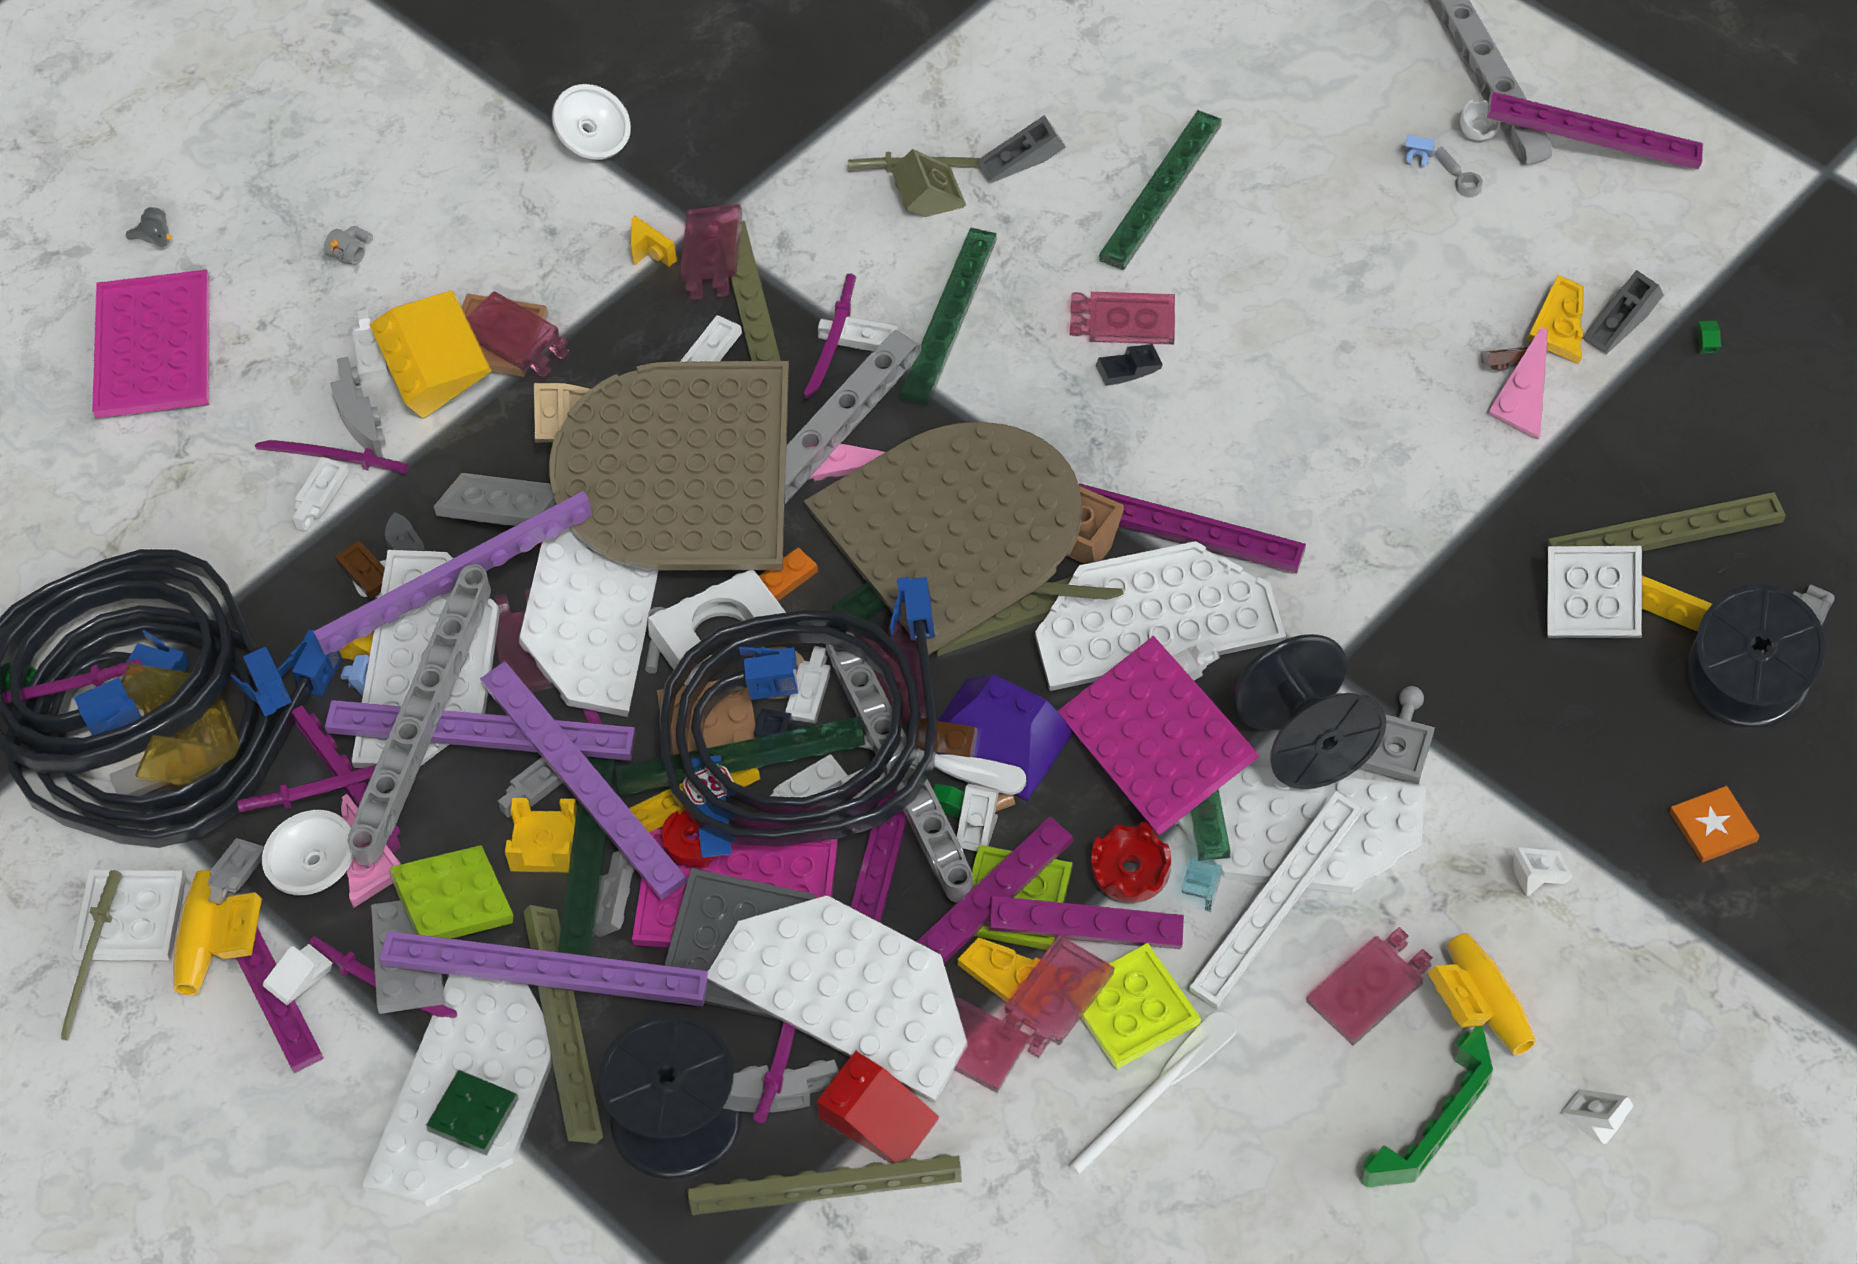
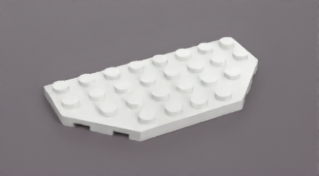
M570 528L561 531L554 538L542 541L519 644L525 652L528 651L536 661V666L550 683L552 682L561 693L560 697L567 706L628 717L647 628L648 613L651 609L659 570L631 567L606 558L582 542Z
M1196 541L1079 565L1068 585L1121 588L1124 594L1108 600L1059 596L1045 620L1041 622L1035 631V639L1049 691L1095 682L1153 635L1172 656L1208 639L1215 647L1218 655L1276 644L1286 639L1270 582L1261 577L1255 578L1243 571V567L1223 556L1220 558L1206 550L1205 546Z
M388 550L380 597L453 558L447 552ZM451 592L441 594L428 601L423 607L412 609L401 615L396 621L386 623L374 629L362 703L402 706ZM491 598L488 599L483 617L444 710L485 714L488 691L481 684L480 678L492 669L500 616L499 607ZM431 684L428 687H433L437 684ZM356 736L352 756L353 767L365 768L377 764L387 738ZM430 742L420 766L449 744Z
M1248 765L1178 820L1175 825L1179 824L1188 834V839L1203 856H1208L1216 865V870L1223 878L1268 883L1335 791L1361 806L1363 808L1362 813L1307 886V889L1352 894L1360 889L1364 882L1373 876H1379L1395 865L1399 858L1408 852L1411 854L1420 848L1426 787L1346 777L1336 783L1320 788L1297 789L1280 782L1274 775L1272 768Z
M823 896L738 921L708 971V981L849 1057L855 1051H858L886 1069L905 1087L935 1103L967 1047V1040L941 955L829 896Z
M449 975L444 987L445 1004L442 1005L456 1010L458 1016L450 1018L432 1015L362 1183L364 1191L428 1207L438 1202V1198L455 1189L460 1191L482 1180L483 1175L499 1167L503 1169L514 1163L553 1064L544 1015L527 984ZM458 1069L517 1093L519 1100L487 1156L433 1134L426 1128L428 1120Z

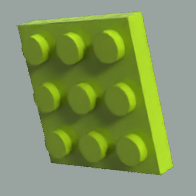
M482 845L390 867V877L416 935L452 939L513 923V913Z
M979 845L972 870L974 887L1013 851ZM1055 859L1014 898L1064 903L1073 862ZM989 922L974 935L976 937L1047 951H1053L1056 937L990 931Z

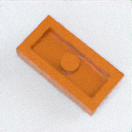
M798 547L783 558V570H766L759 577L775 599L779 601L818 572V565Z

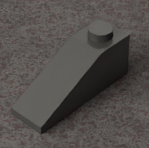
M1044 115L985 154L977 162L989 182L992 183L1044 163L1065 149L1066 146L1053 125Z
M1636 270L1583 337L1584 340L1605 354H1608L1647 318L1662 299L1664 294L1659 284Z

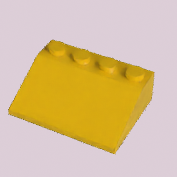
M452 290L391 308L369 324L405 404L423 419L492 372L466 315Z

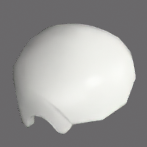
M1473 99L1469 100L1462 108L1460 114L1462 132L1473 140H1487L1494 137L1500 129L1501 121L1487 118L1488 102L1486 100L1474 102Z

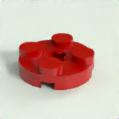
M684 811L672 813L664 822L661 831L663 849L673 861L682 865L695 866L697 868L709 866L711 860L717 856L702 858L700 837L697 840H689L686 836L687 834L693 835L694 832L699 833V827Z

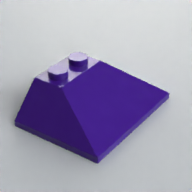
M994 674L967 678L938 720L978 728L973 757L1021 768L1026 775V785L1021 792L1014 795L1027 802L1074 733L1065 719L1046 699Z

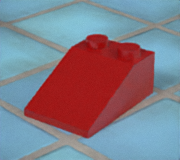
M858 1051L854 1052L817 1100L819 1119L890 1164L899 1163L903 1159L911 1158L939 1120V1116L886 1069Z

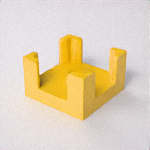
M512 798L513 836L512 841H506L505 848L510 871L573 873L580 819L575 799H560L561 811H531L527 798Z

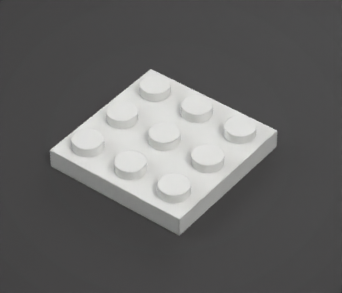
M1548 546V638H1642V546Z
M89 870L72 950L75 960L83 959L95 922L89 911L91 907H97L110 870ZM116 870L122 874V877L117 885V891L109 909V913L113 918L111 923L104 922L92 960L170 961L186 879L184 871Z

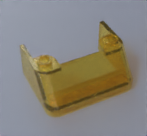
M129 663L121 682L130 699L133 698L137 708L143 710L145 715L168 701L192 673ZM221 694L199 721L176 734L174 738L152 735L135 773L136 778L185 785L190 784L233 759L240 747V742L223 695Z

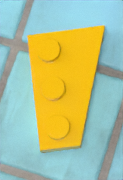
M1557 275L1527 341L1532 342L1542 327L1548 331L1547 350L1579 364L1582 359L1581 339L1583 337V328H1581V316L1583 315L1584 286Z
M978 938L958 958L959 967L1031 1022L1038 1017L1074 978V971L1066 968L1060 970L1047 965V961L1038 958L1032 960L1016 954L1013 949L982 938Z

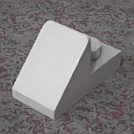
M973 784L966 786L957 832V839L962 848L977 852L979 845L989 846L998 817L995 814L999 790Z
M1517 847L1513 851V872L1526 896H1530L1543 883L1566 884L1573 878L1559 851Z
M310 944L300 951L292 946L266 978L263 986L288 1005L329 973L333 963Z
M1580 1089L1561 1113L1564 1118L1599 1143L1606 1144L1622 1125L1626 1115L1634 1105L1628 1096Z

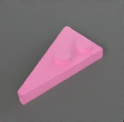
M1542 327L1489 410L1490 415L1537 439L1541 436L1548 331Z
M840 444L809 479L813 478L814 481H818L826 477L848 475L886 452ZM809 446V447H807V448H808V449H812V448H815L816 446Z
M346 794L342 796V818L352 827L358 807ZM370 843L362 844L359 848H365L369 846ZM385 845L379 860L374 864L368 866L361 865L353 858L347 870L350 888L349 899L353 907L358 906L393 883L390 877V867L401 864L387 845Z

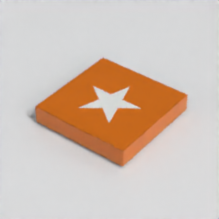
M1727 786L1672 806L1669 812L1701 863L1758 842L1759 834Z

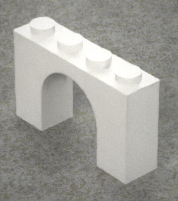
M749 570L745 573H739L719 585H713L693 597L685 598L674 606L657 611L648 617L649 636L671 667L675 669L685 652L701 641L694 631L703 621L717 616H729L744 621L757 616L786 612L756 572ZM702 662L694 667L684 683L685 686L688 685Z

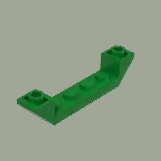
M1476 1026L1471 1033L1465 1031L1455 1046L1459 1050L1456 1063L1468 1070L1459 1085L1462 1088L1457 1096L1451 1094L1446 1099L1441 1108V1111L1444 1113L1438 1120L1432 1118L1422 1133L1424 1139L1419 1145L1413 1143L1405 1153L1404 1158L1385 1145L1377 1154L1371 1152L1361 1167L1364 1170L1362 1179L1364 1186L1368 1188L1415 1182L1489 1086L1493 1066L1482 1026Z

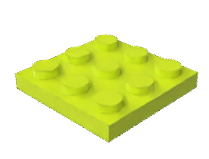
M1148 943L1065 987V995L1116 1070L1201 1023V1017Z

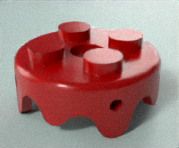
M1141 822L1135 827L1116 825L1103 839L1097 837L1094 841L1091 857V871L1094 881L1101 891L1115 900L1125 903L1149 900L1160 893L1168 883L1171 874V852L1169 845L1163 843L1157 837L1155 830L1149 823ZM1133 861L1140 868L1131 872L1125 870L1123 864Z

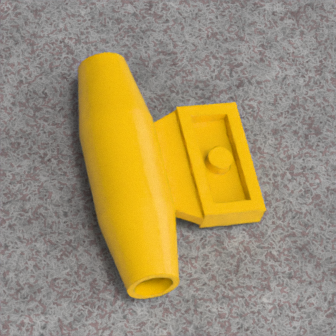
M200 870L195 873L181 910L173 951V989L182 995L192 996L199 993L213 955L222 959L252 955L262 898L254 892L229 896L221 904L208 901L211 892L210 885H208L210 870Z
M1463 933L1454 937L1447 944L1453 964L1435 965L1428 972L1436 991L1442 996L1450 1009L1453 1019L1460 1027L1483 1026L1487 1023L1490 1029L1514 1055H1520L1529 1051L1535 1046L1536 1038L1522 1004L1500 969L1469 933Z

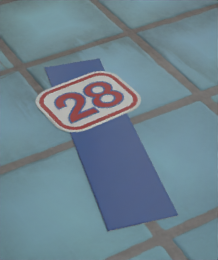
M721 755L711 756L710 759L733 782L728 770L721 764ZM691 759L695 774L718 798L726 801L725 795L727 794L704 771L701 759ZM686 777L683 786L690 800L696 804L697 808L703 814L729 824L727 818L715 814L689 786ZM699 828L702 858L732 854L731 842Z

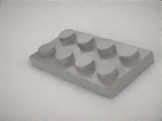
M461 473L437 501L434 509L436 516L517 526L555 506L556 502L551 484Z
M401 900L371 905L376 996L379 1014L445 1004L442 973L381 966L380 956L387 931L415 933Z

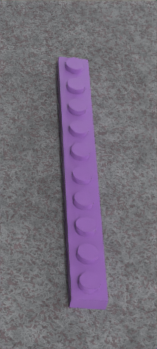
M582 491L315 630L314 635L324 655H327L332 651H339L347 643L359 637L369 635L374 629L386 623L396 621L401 615L412 609L423 607L428 601L441 594L451 592L460 572L468 565L477 564L486 571L494 566H501L513 556L531 550L536 544L548 538L558 536L561 531L574 524L583 523L588 517L593 515L588 497Z
M503 662L482 676L480 681L484 688L662 901L686 884V876L510 666Z
M331 700L325 729L327 733L388 739L401 706ZM443 710L431 739L432 743L537 752L508 716ZM555 720L584 756L620 760L632 759L636 737L635 727ZM409 736L405 740L412 739L415 736Z
M387 931L380 956L381 966L696 1006H703L708 985V971L392 931Z

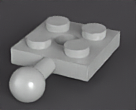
M1407 686L1399 695V701L1402 705L1399 718L1385 714L1386 730L1384 737L1375 753L1360 769L1419 784L1435 727L1411 721L1414 710L1422 706L1424 695L1418 687ZM1398 743L1404 747V750L1394 752L1389 749L1388 745Z

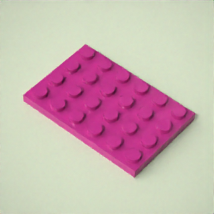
M207 269L96 283L92 412L95 418L209 405L210 277Z
M1154 635L1057 711L1158 835L1165 832L1260 757L1250 743Z
M662 829L650 832V835L663 849ZM694 832L693 835H686L689 840L699 839L698 832ZM838 839L779 847L735 845L731 843L732 854L717 856L705 868L686 866L673 861L686 876L687 882L691 868L816 894L817 898L823 896L832 898ZM641 879L632 937L633 946L670 947L687 883L661 901L644 879Z

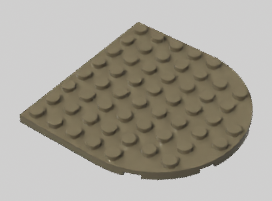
M789 361L657 362L637 366V370L621 376L615 374L589 390L567 413L568 418L560 431H557L549 461L550 482L556 505L584 491L590 502L593 515L588 517L583 523L574 524L569 527L571 531L582 542L602 556L636 568L649 570H783Z
M990 422L958 423L918 434L804 500L805 507L892 613L898 598L897 578L909 577V579L927 577L935 637L927 638L929 654L1030 594L1057 572L1056 567L1064 557L1070 555L1079 535L1083 518V504L1079 484L1074 471L1064 456L1047 441L1031 432L1005 424ZM904 602L902 603L901 617L898 621L910 634Z

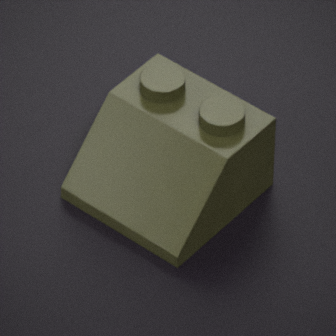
M912 149L891 170L895 178V185L903 198V205L911 213H918L928 217L961 209L966 205L953 171L945 163Z

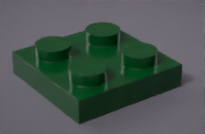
M458 1069L428 1120L426 1128L433 1134L487 1156L519 1100L517 1093Z

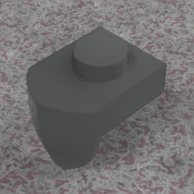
M394 512L385 528L387 548L389 550L425 551L423 541L414 531L411 523L401 514Z

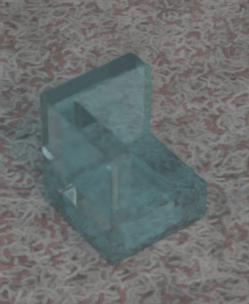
M1192 857L1190 859L1181 891L1184 894L1206 899L1205 911H1212L1221 881L1222 865Z

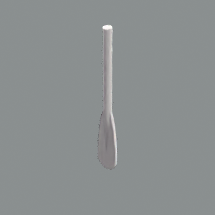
M828 725L821 727V737L873 750L866 735ZM918 749L916 757L920 763L924 756V751ZM935 754L934 767L968 783L999 790V793L1007 795L1021 792L1026 785V775L1017 766L975 757L968 758L957 755Z
M1215 1012L1209 1015L1171 1057L1160 1077L1069 1165L1070 1169L1079 1175L1169 1086L1187 1077L1224 1047L1237 1032L1235 1019L1225 1012Z

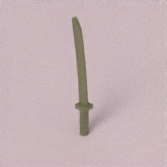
M885 152V157L848 159V169L886 168L887 173H892V168L904 157H891V152ZM932 157L950 167L981 168L977 162L980 158Z
M1045 582L1033 591V593L1104 600L1124 594L1121 588L1078 586Z
M116 870L109 871L97 907H91L89 911L95 922L63 1023L62 1040H68L104 922L111 923L113 918L109 913V909L117 891V885L122 877V874Z

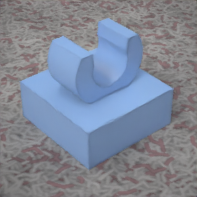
M1408 135L1405 145L1406 152H1408L1407 163L1411 164L1412 158L1415 155H1420L1423 158L1421 167H1425L1428 163V156L1433 157L1435 140Z
M366 654L356 655L353 666H345L341 674L342 679H348L350 682L349 687L355 688L362 696L369 657Z

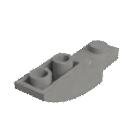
M348 356L338 358L337 363L341 380L330 382L342 421L349 433L364 449L369 448L372 450L373 455L383 457L381 446L386 445L382 428L377 429L376 424L381 423L377 406L371 407L369 396L364 397L362 389L356 388L355 384L360 383L357 367H351Z
M835 1059L827 1062L824 1060L815 1061L809 1064L808 1067L797 1070L785 1069L781 1094L776 1093L769 1112L788 1111L810 1106V1093L825 1090L837 1076L838 1068ZM767 1065L761 1067L749 1066L742 1069L739 1073H735L732 1090L723 1109L755 1113L764 1090L765 1074L769 1072Z

